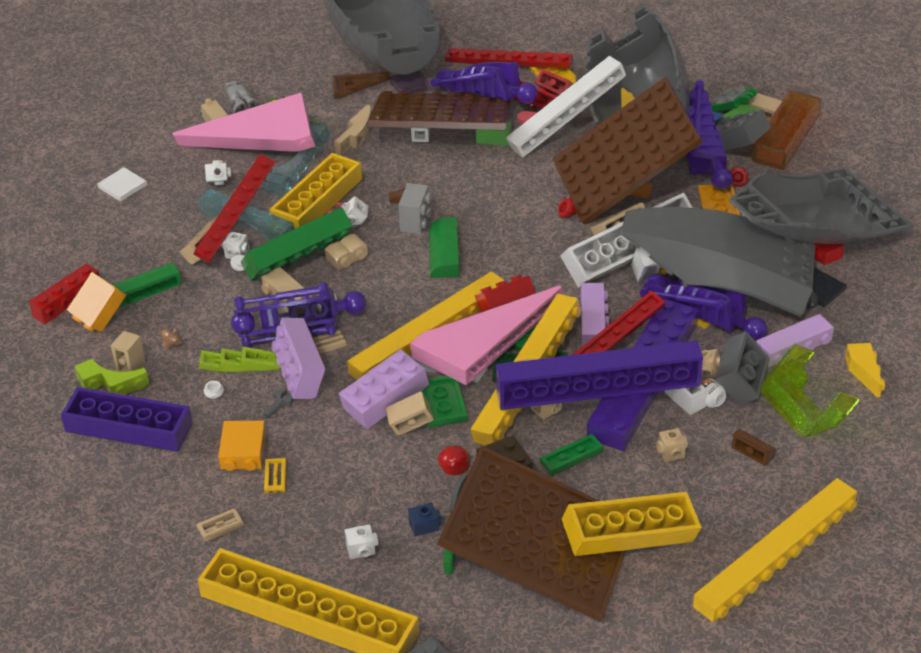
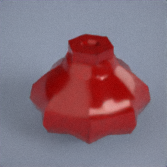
M735 166L733 170H730L733 175V187L741 188L744 184L748 183L749 173L746 172L744 167L739 168Z
M563 198L562 202L558 205L557 212L560 218H569L577 212L572 198Z

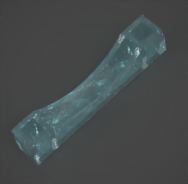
M310 122L315 147L299 151L289 162L272 169L263 182L265 193L283 197L286 192L290 191L291 185L298 181L301 172H305L308 163L314 160V156L317 152L321 151L323 144L329 141L330 135L327 125Z
M209 188L198 197L200 213L216 218L230 197ZM251 205L247 206L239 218L240 221L256 229L268 241L294 230V223Z

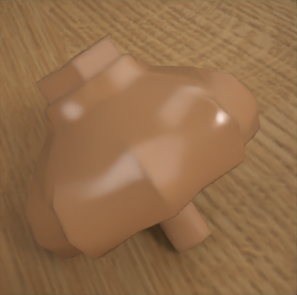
M165 328L162 329V345L167 349L182 343V339L175 335L178 331L177 329H174L173 332Z

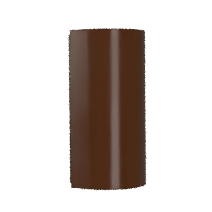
M741 429L734 432L731 446L734 450L764 466H767L774 458L776 448Z

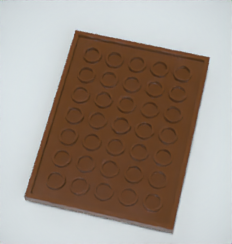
M664 77L552 159L570 198L573 199L581 222L588 224L703 143V140L669 81Z
M383 91V93H380L368 119V127L506 130L511 99L504 101L503 98L474 95L471 92L459 95L457 92H449L448 94L432 92V94H425V92L419 91L415 92V94H409L407 91H400L399 93Z
M481 446L437 543L438 546L598 621H601L626 550L574 556L561 519L569 504L596 502L599 500L484 446Z

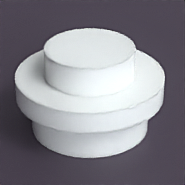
M239 254L232 257L230 264L235 271H244L241 264L244 255Z
M209 381L205 385L204 394L208 398L215 399L224 393V388L218 381Z

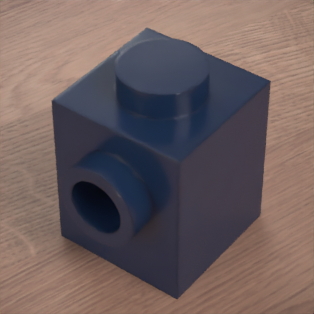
M432 502L408 508V522L414 537L439 531V523L442 522L439 510H435Z

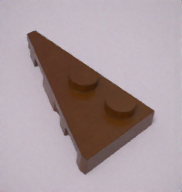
M390 72L333 75L334 99L390 80Z

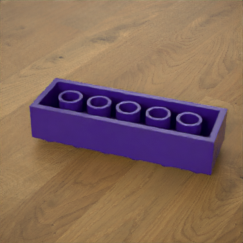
M82 387L76 388L61 413L65 432L177 452L193 423L190 406Z

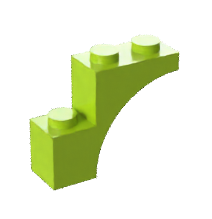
M93 359L74 366L77 379L83 388L97 390L99 387L105 386L108 392L127 395L133 391L142 390L149 385L145 368L126 372L112 371L99 366Z

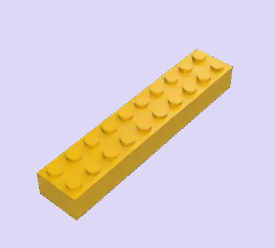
M219 548L198 578L201 597L357 653H408L420 634L419 618L417 616Z

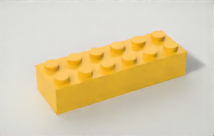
M331 153L270 208L272 226L290 232L324 216L328 210L362 180L361 163Z
M687 492L569 504L561 519L574 556L689 543L695 540L702 528Z

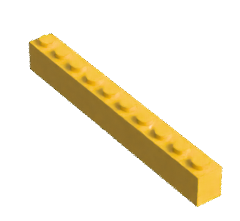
M492 271L347 360L348 373L358 380L400 349L408 356H411V343L414 339L424 332L478 314L480 309L475 295L480 294V289L491 286L492 289L495 288L496 283L504 281V279Z
M557 294L514 362L555 357L557 349L564 342L568 331L572 329L573 323L581 315L578 298ZM496 388L470 429L473 441L486 446L502 440L507 429L512 426L515 416L522 408L500 410Z
M836 478L694 594L693 607L712 622H715L718 618L723 619L731 607L734 605L739 606L748 593L753 594L761 582L769 581L773 576V572L777 569L782 570L791 557L796 558L801 553L803 547L806 545L811 546L819 534H825L833 522L838 523L845 512L853 511L857 505L858 491Z

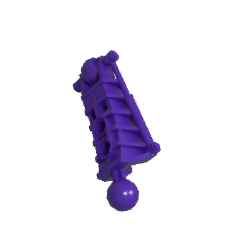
M486 62L457 71L449 68L442 69L438 72L435 79H432L430 82L432 87L440 86L443 89H452V91H472V93H479L482 96L503 98L504 101L518 97L520 102L525 104L532 103L538 94L534 84L530 82L520 84L519 64L517 62Z
M697 81L695 87L690 91L691 108L689 118L703 143L687 153L690 174H712L711 183L714 188L725 190L732 185L733 175L726 169L727 155L724 153L720 133L714 122L709 94L704 90V82Z
M669 273L649 275L644 282L643 289L640 290L641 297H644L652 290L662 299L698 308V318L717 327L724 328L728 334L740 328L743 332L747 331L756 342V340L765 337L768 332V326L761 318L745 319V294L710 286L687 285L685 287L682 285L683 281L680 278H672Z
M326 282L320 283L319 286L279 292L275 293V295L245 300L244 297L239 296L234 299L237 310H234L231 326L238 333V337H242V347L250 348L252 344L274 341L276 335L270 336V332H276L277 326L280 325L279 318L288 316L289 318H297L295 311L301 307L304 314L300 318H304L311 336L326 333L335 335V328L339 322L337 312L346 310L352 315L360 314L365 310L367 301L365 296L359 291L348 292L344 299L335 300L334 291L328 288V283L326 284ZM273 300L272 304H264V301ZM259 302L256 307L244 308L245 304ZM320 304L322 312L317 315L314 313V307ZM288 307L287 313H278V308ZM259 311L262 329L253 330L255 319L250 312ZM262 333H263L264 336H265V337H263V338H257V339H251V338H249L250 335H256V334H262Z

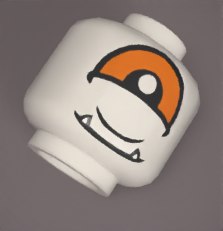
M712 378L701 381V385L707 389L706 406L714 408L722 405L726 399L724 388Z

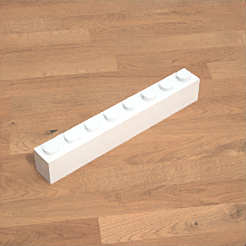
M611 56L603 60L507 136L506 139L511 149L522 158L622 80L626 76L622 64Z

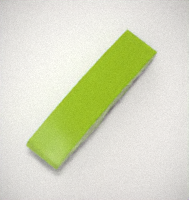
M243 346L241 352L222 348L221 354L201 350L198 369L216 372L279 370L280 365L277 364L275 352Z

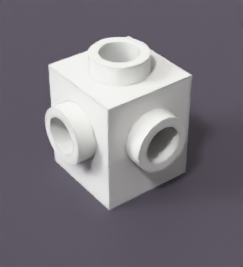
M222 160L212 161V164H205L207 183H214V186L225 185V182H228V178L231 177V168L227 167L226 163H223Z
M356 196L341 206L353 225L351 228H355L358 224L361 225L368 216V205Z
M230 231L222 244L225 258L232 259L235 255L241 254L245 256L248 253L250 244L248 243L247 235Z
M370 525L344 529L350 560L375 555V546L378 545L376 532L372 533Z

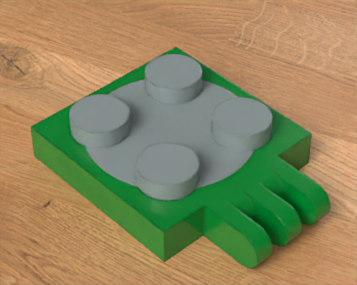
M741 86L735 90L727 89L723 91L722 96L713 100L714 102L711 105L712 112L736 108L742 103H747L758 94V91L753 89L752 86Z

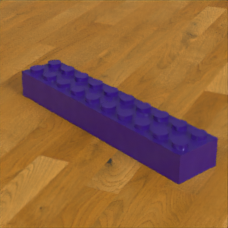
M663 298L665 307L651 317L633 348L688 342L697 327L699 309ZM659 391L602 398L587 422L586 436L593 434L601 444L625 451Z
M696 340L496 364L498 402L500 410L699 387L701 386L703 355Z

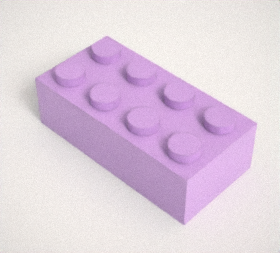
M282 318L280 325L276 329L275 341L272 342V351L275 352L277 364L280 365L282 376L287 382V389L291 392L293 399L316 398L325 367L304 318Z
M400 349L338 394L343 408L363 427L369 429L387 416L385 407L420 392L429 385L425 368Z

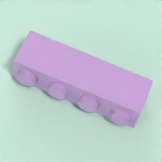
M581 283L582 346L609 325V316H605L608 315V303H604L608 301V291H604V283Z
M818 314L756 340V343L768 355L769 361L767 366L771 367L773 365H780L789 358H796L803 352H810L817 346L828 344L832 340L834 327L823 316Z

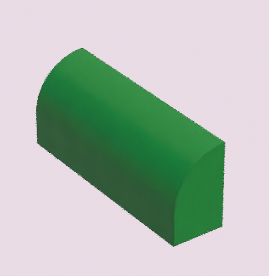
M456 217L437 219L430 225L428 230L430 278L459 277Z
M171 262L112 285L126 294L118 307L121 308L182 284L180 272Z

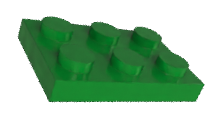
M449 376L428 378L429 385L421 390L430 403L434 418L433 421L427 423L428 427L468 421L458 381Z

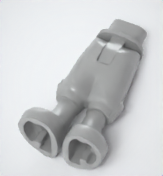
M232 81L225 84L229 101L234 105L232 114L261 105L257 99L252 98L253 95L241 83Z

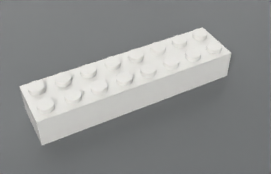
M681 193L655 206L693 208L685 193ZM623 222L569 247L560 255L578 287H581V283H589L632 262L637 247L621 235Z

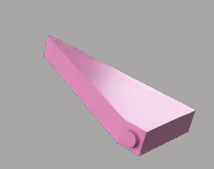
M302 93L173 132L178 145L189 147L298 152L315 147L307 106Z
M556 286L424 332L411 343L412 358L467 385L539 323L555 296L562 294V287Z

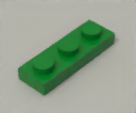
M590 434L540 457V464L552 476L603 453V446L593 434Z

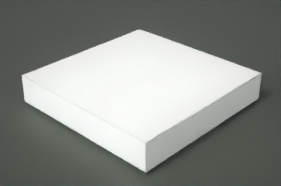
M123 167L97 184L98 188L121 202L145 187L147 182Z

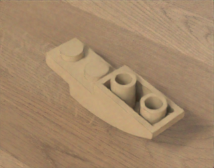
M366 105L348 122L349 129L334 141L336 154L343 155L350 147L357 149L365 140L370 130V127H368V119L371 115L370 105Z

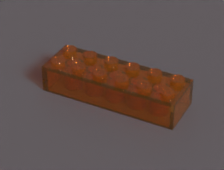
M790 90L769 120L772 128L753 144L752 161L785 170L819 117L822 98Z

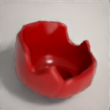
M453 445L446 447L439 453L438 463L444 473L457 476L469 470L470 458L464 448Z

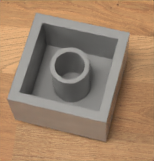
M407 183L398 205L400 232L421 234L422 230L427 228V217L430 218L432 214V207H429L431 193L428 192V185Z

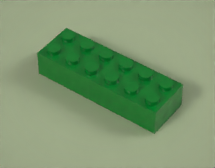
M343 207L248 251L241 260V264L250 280L257 278L259 281L262 279L261 276L279 267L283 269V266L287 263L290 266L298 262V258L302 256L307 258L314 254L313 251L316 249L321 251L333 241L340 242L344 236L349 234V229L353 225Z

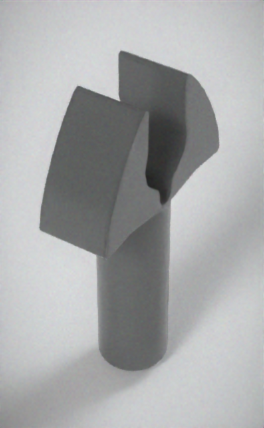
M287 389L273 393V398L276 401L263 412L265 417L269 418L283 405L291 406L293 402L291 393L284 397L287 394Z

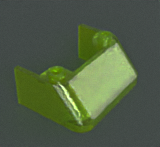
M794 343L763 381L761 393L798 435L811 437L838 426L859 402V399L838 391L824 410L821 411L802 390L808 381V374L803 369V366L815 352Z

